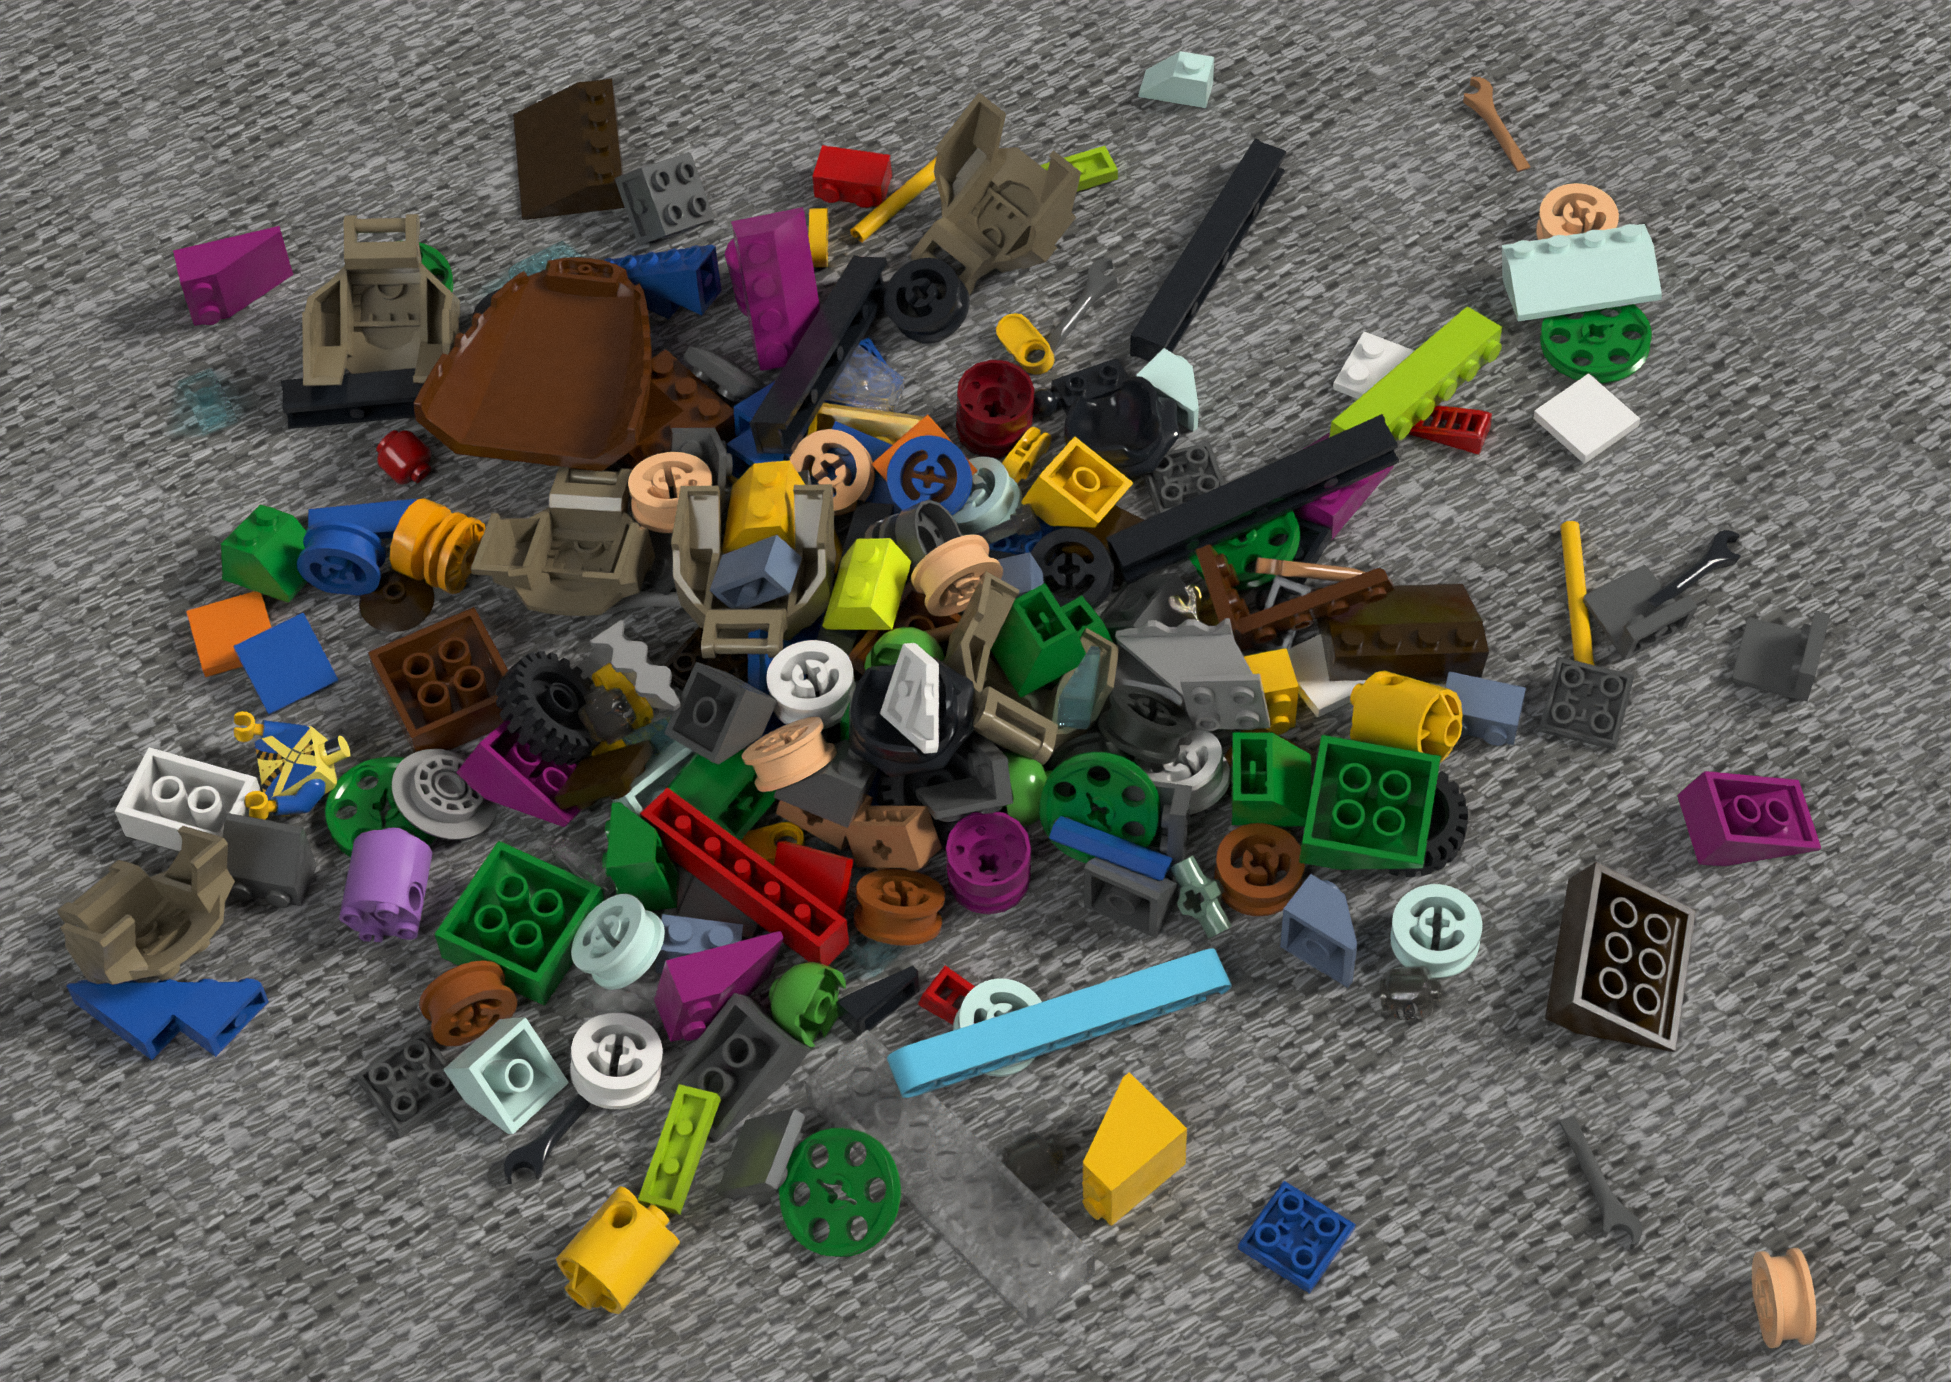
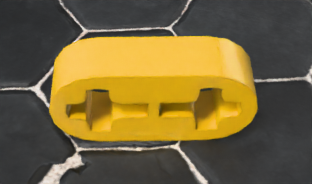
M827 208L809 209L808 238L813 268L828 267L829 219Z

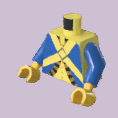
M242 711L234 715V723L236 725L248 726L247 728H234V736L238 741L248 742L255 735L260 736V739L254 742L263 792L252 791L245 796V806L249 808V817L266 820L271 812L275 816L282 817L308 813L323 795L335 788L337 778L334 763L350 757L349 746L342 736L328 740L312 726L263 720L261 724H256L253 715L248 712Z

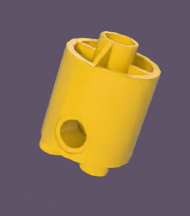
M1384 670L1375 672L1364 684L1358 683L1351 692L1350 702L1354 706L1350 730L1351 740L1441 756V763L1448 757L1460 738L1463 716L1462 704L1457 693L1450 689Z
M619 1186L556 1258L558 1267L569 1280V1283L564 1287L568 1295L586 1309L590 1310L592 1307L599 1308L602 1306L611 1313L620 1314L680 1244L678 1238L665 1227L670 1221L667 1215L652 1204L645 1208L638 1203L633 1193L625 1187Z

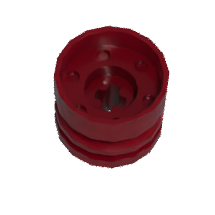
M988 360L973 365L964 372L959 380L956 433L960 443L971 453L991 458L1007 456L1026 431L1032 427L1035 388L1030 376L1021 367L1008 361Z

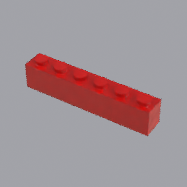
M668 787L640 813L641 819L655 828L673 861L768 932L781 931L783 935L782 942L808 962L828 966L849 945L847 920Z

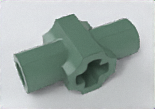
M1193 855L1170 867L1181 888L1180 898L1176 902L1178 908L1183 915H1190L1198 919L1208 939L1232 926L1221 907V897L1225 892L1222 884L1218 879H1211L1203 875ZM1199 892L1204 897V901L1202 902L1199 900L1197 896V893Z

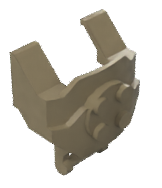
M981 93L975 96L935 147L938 153L933 172L941 199L942 218L934 222L911 253L912 260L920 258L939 259L933 254V250L937 245L941 246L966 267L960 276L957 274V276L966 286L969 296L974 290L976 281L995 268L1004 273L1019 268L1026 269L1044 263L1057 249L1055 244L1076 219L1072 209L1081 175L1077 168L1054 150L1049 155L1051 160L1047 171L1017 147L999 148L1006 113Z
M406 214V218L358 219L357 215H345L343 224L345 265L328 283L307 298L305 312H302L303 386H341L345 368L352 374L416 368L413 383L424 384L442 353L449 354L454 347L455 336L459 333L460 300L422 264L419 247L420 219L418 214ZM405 232L406 241L357 242L358 233Z
M559 467L549 494L548 508L530 518H500L499 513H491L471 566L472 574L492 576L494 583L514 590L528 610L556 615H601L622 598L640 593L646 572L651 571L655 554L648 528L639 526L627 514L630 494L628 479L633 469H621L620 472H601Z
M832 484L794 485V551L802 559L791 592L748 609H730L709 591L721 557L724 554L721 546L719 486L680 487L671 539L673 579L680 605L699 627L703 628L701 641L703 658H716L717 654H768L769 658H774L783 650V639L791 640L803 628L810 627L828 608L833 591V575L836 561ZM762 629L768 632V638H748V633Z
M986 571L981 577L957 627L950 635L946 656L942 662L973 681L974 730L995 744L1044 765L1058 747L1073 738L1085 735L1097 720L1108 695L1114 688L1119 646L1086 628L1080 640L1089 661L1062 675L1052 691L1042 686L1020 698L1000 665L989 658L990 649L1015 598L1019 594V589Z
M182 826L177 830L182 838V847L167 871L149 877L138 865L117 860L109 867L110 872L73 903L66 902L57 910L60 918L65 922L60 927L65 935V947L88 981L95 984L107 982L114 985L157 976L161 981L168 980L179 972L180 964L192 955L204 951L210 945V938L223 924L225 901L235 882L227 870L228 843L223 837Z

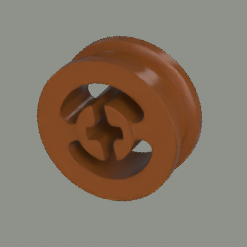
M1252 823L1232 830L1221 841L1216 856L1214 879L1220 881L1225 891L1221 899L1232 909L1250 916H1269L1283 911L1287 903L1302 886L1305 864L1299 863L1300 844L1287 831L1271 824ZM1243 856L1242 866L1240 868L1233 867L1232 864ZM1284 870L1287 875L1276 883L1277 871Z
M885 869L871 872L858 881L856 897L860 904L854 910L853 922L855 927L865 936L891 945H917L934 939L940 933L942 917L938 911L944 905L945 891L933 878L915 871Z
M474 961L459 965L437 977L424 990L419 1000V1008L423 1016L432 1021L431 1033L439 1044L444 1046H462L479 1038L499 1019H507L513 1016L517 1008V998L509 987L504 986L505 974L497 963Z

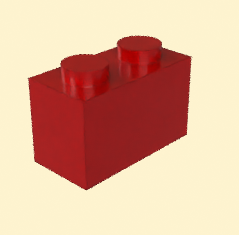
M822 145L812 176L814 197L821 198L828 203L842 201L855 203L862 208L878 207L885 201L891 181V156L888 154Z

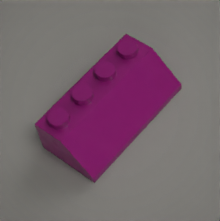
M803 207L731 221L753 350L760 371L786 365L820 310Z

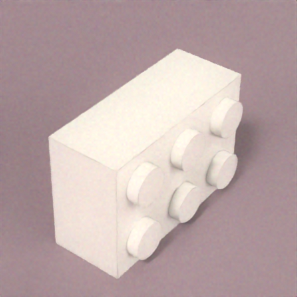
M149 747L121 798L115 814L125 836L180 851L182 838L177 831L180 827L187 826L223 837L224 820L227 813L249 817V808L245 806V796L249 792L261 791L256 777Z

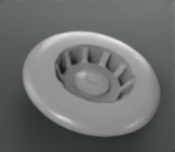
M427 749L415 752L403 759L393 774L392 793L399 811L416 828L434 837L448 840H462L474 837L492 824L497 815L498 808L495 802L482 797L477 791L470 788L467 782L456 773L467 759V757L456 752L443 749Z

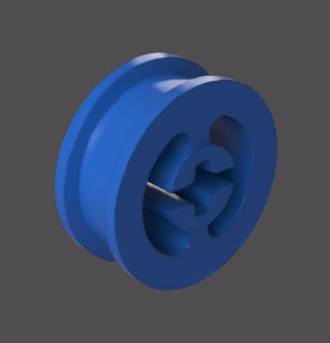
M932 435L919 436L905 442L892 456L887 470V485L894 502L901 510H904L920 502L932 500L934 497L940 496L946 490L944 484L932 482L930 488H926V484L921 479L912 478V483L920 493V497L917 500H911L906 495L903 487V475L907 465L915 457L928 454L926 460L919 462L914 467V472L926 476L929 474V470H934L937 478L948 480L945 470L940 465L942 458H948L955 465L957 483L952 494L945 501L940 502V504L949 511L951 516L955 515L966 504L972 489V471L962 451L951 441Z
M338 520L321 521L311 525L306 530L303 540L305 549L298 557L297 569L308 583L327 593L360 596L371 593L378 587L381 578L379 568L385 562L387 550L383 541L376 534L357 524Z

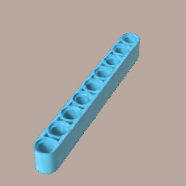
M1206 949L904 1046L889 1054L887 1062L902 1098H911L1206 1001V996L1213 993H1226L1231 989L1232 985L1216 950Z

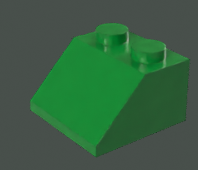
M260 504L221 543L222 580L289 603L308 583L297 569L298 557L305 549L303 540L306 530L294 515Z

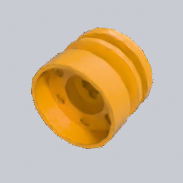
M426 498L417 499L404 512L394 531L390 545L389 560L391 567L396 572L415 580L425 579L426 583L432 587H439L447 593H460L467 584L465 582L472 573L471 566L485 532V524L473 517L468 518L461 512L451 513V510L446 506Z

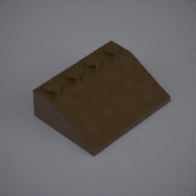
M612 78L577 82L513 114L522 220L625 208L614 179L624 175Z
M1463 584L1394 586L1395 590L1388 592L1387 597L1381 601L1366 604L1363 601L1350 606V610L1343 615L1336 617L1325 615L1317 618L1329 681L1367 680L1375 672L1384 670L1423 682L1447 681L1449 672L1481 678L1489 654L1483 621Z
M1598 862L1593 863L1569 878L1545 1019L1576 1034L1675 1052L1696 910Z

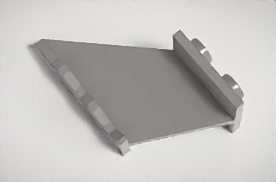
M1225 618L1216 626H1207L1195 619H1187L1178 627H1168L1156 620H1148L1139 628L1116 631V642L1184 699L1188 716L1192 722L1191 730H1254L1270 728V718L1260 674L1252 673L1237 646L1230 618Z
M622 619L590 640L591 646L595 649L587 658L571 668L579 667L583 671L581 677L583 679L589 677L592 680L594 672L607 663H611L612 668L616 672H621L635 686L636 693L640 697H645L651 707L672 711L681 707L677 695L670 687L671 670L667 666H656L647 658V645L643 641H631L624 634L625 625ZM593 683L592 686H591V689H592V690H596V689H597V688L595 687L594 683ZM603 697L598 700L606 702L608 710L605 714L613 710L612 706ZM615 713L609 714L610 722L607 724L608 727L616 719Z

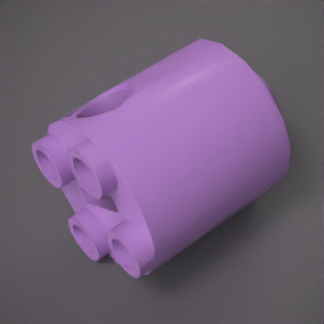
M399 828L372 830L361 833L354 839L339 920L353 930L358 931L359 938L362 941L370 942L372 935L375 937L374 942H382L384 935L397 936L406 940H412L417 937L433 853L428 844Z

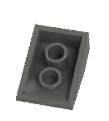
M734 993L660 1090L671 1101L674 1099L675 1090H677L679 1084L717 1093L721 1100L709 1136L715 1142H718L790 1078L811 1048L781 1028L773 1020L771 1012L755 998Z

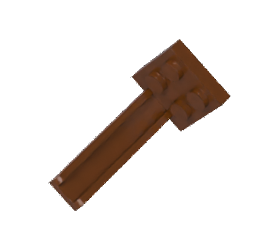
M1210 544L1196 549L1218 621L1220 623L1225 618H1230L1234 640L1241 652L1254 648L1252 644L1254 641L1257 644L1269 642L1275 639L1277 633L1289 628L1292 630L1307 628L1314 623V619L1325 615L1329 617L1343 615L1350 610L1352 605L1363 601L1366 604L1381 601L1387 597L1388 592L1395 590L1393 582L1386 571L1382 568H1376L1250 615L1244 599L1239 598L1234 588L1239 585V580L1232 563L1228 564L1225 555H1218Z

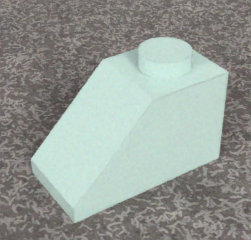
M1182 51L1146 69L1138 97L1206 108L1213 85L1214 57Z
M1163 348L1136 376L1150 381L1157 395L1175 400L1177 403V421L1194 432L1198 428L1199 406L1193 366L1182 356L1174 355Z

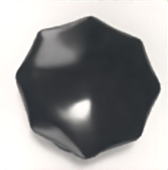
M1140 376L1129 377L1122 383L1119 391L1105 398L1086 399L1080 396L1076 398L1065 419V443L1067 445L1076 437L1127 478L1152 473L1179 438L1177 403L1173 399L1157 395L1153 385L1147 379Z
M932 657L939 663V747L937 753L924 754L880 714L896 664L868 667L851 697L849 706L850 748L856 755L867 760L890 777L944 768L974 730L973 681L959 674L937 658Z

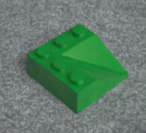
M1321 735L1299 863L1337 870L1423 868L1441 756Z
M498 840L434 934L441 957L458 966L474 961L497 963L505 974L504 986L545 1006L573 964L571 949L579 926L596 906L605 901L602 887Z

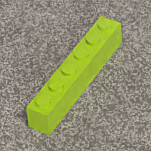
M1467 306L1331 422L1329 438L1383 414L1385 423L1395 440H1403L1415 424L1420 420H1426L1437 405L1443 400L1448 401L1460 385L1465 381H1471L1482 366L1487 362H1493L1497 358L1502 348L1500 343L1502 327Z

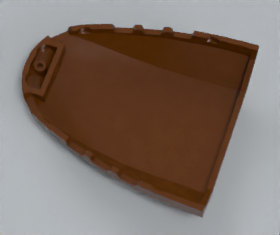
M569 257L549 260L545 270L527 276L526 272L522 271L491 297V305L483 314L476 312L473 315L472 326L465 334L458 333L455 336L454 347L450 353H442L414 401L416 421L455 454L602 472L637 446L647 410L652 373V351L649 316L641 285L635 286L628 279L626 269L614 263L592 258Z

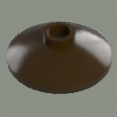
M395 570L381 574L379 585L373 592L360 596V613L370 626L385 632L405 631L420 624L430 614L434 605V591L432 586L426 583L425 579L418 581ZM401 592L397 596H389L391 593Z

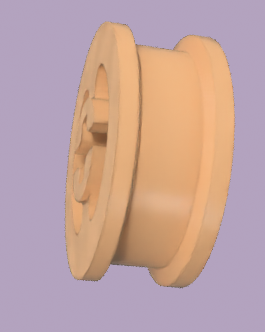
M1574 183L1557 187L1550 191L1541 203L1539 220L1536 227L1537 239H1547L1555 235L1567 236L1586 233L1590 230L1617 228L1619 220L1617 206L1608 194L1591 185Z
M833 429L814 432L801 440L794 453L791 454L790 461L797 472L808 470L811 461L815 460L812 465V475L818 480L817 483L832 484L833 492H836L835 497H833L834 516L853 512L857 501L863 500L865 502L871 494L875 482V468L871 465L873 460L866 448L848 433ZM830 448H842L853 455L857 473L851 486H848L851 481L850 469L845 466L846 463L840 457L827 453ZM831 465L836 469L835 474L837 477L834 480L827 477L828 472L826 468Z
M682 452L660 453L641 461L632 470L628 479L629 492L632 497L631 508L635 520L649 530L659 533H673L680 487L712 486V476L708 465L700 458ZM673 486L675 498L670 499L668 487Z
M965 535L947 541L928 553L917 564L911 575V583L916 591L926 595L924 603L930 614L934 616H948L964 611L986 571L999 579L1002 578L1003 568L998 560L988 556L989 545L982 536Z
M808 717L784 725L761 737L743 752L742 759L744 763L752 765L758 776L755 780V786L758 791H773L794 784L817 772L836 756L837 750L834 744L826 743L821 733L824 723L820 717Z
M1790 1248L1785 1256L1770 1257L1766 1251L1756 1252L1752 1263V1291L1764 1342L1769 1348H1778L1783 1340L1797 1339L1802 1345L1812 1344L1816 1334V1302L1810 1270L1802 1251L1799 1248Z

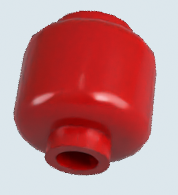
M409 430L391 431L380 441L376 448L378 466L398 484L404 485L411 480L419 483L431 471V466L428 465L432 457L430 448Z

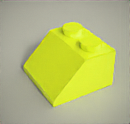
M891 538L856 539L843 556L822 625L826 630L893 629L912 561Z

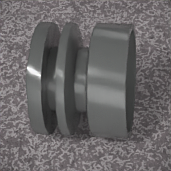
M932 500L920 502L902 510L900 514L897 513L871 524L865 532V539L891 538L912 561L905 586L911 580V575L917 564L928 553L943 543L962 536L956 521L949 511L940 503Z

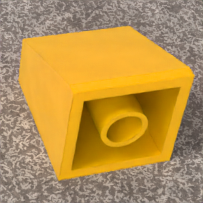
M1130 1072L1122 1078L1083 1160L1082 1185L1084 1199L1082 1203L1093 1218L1099 1220L1103 1217L1111 1226L1186 1164L1187 1128Z

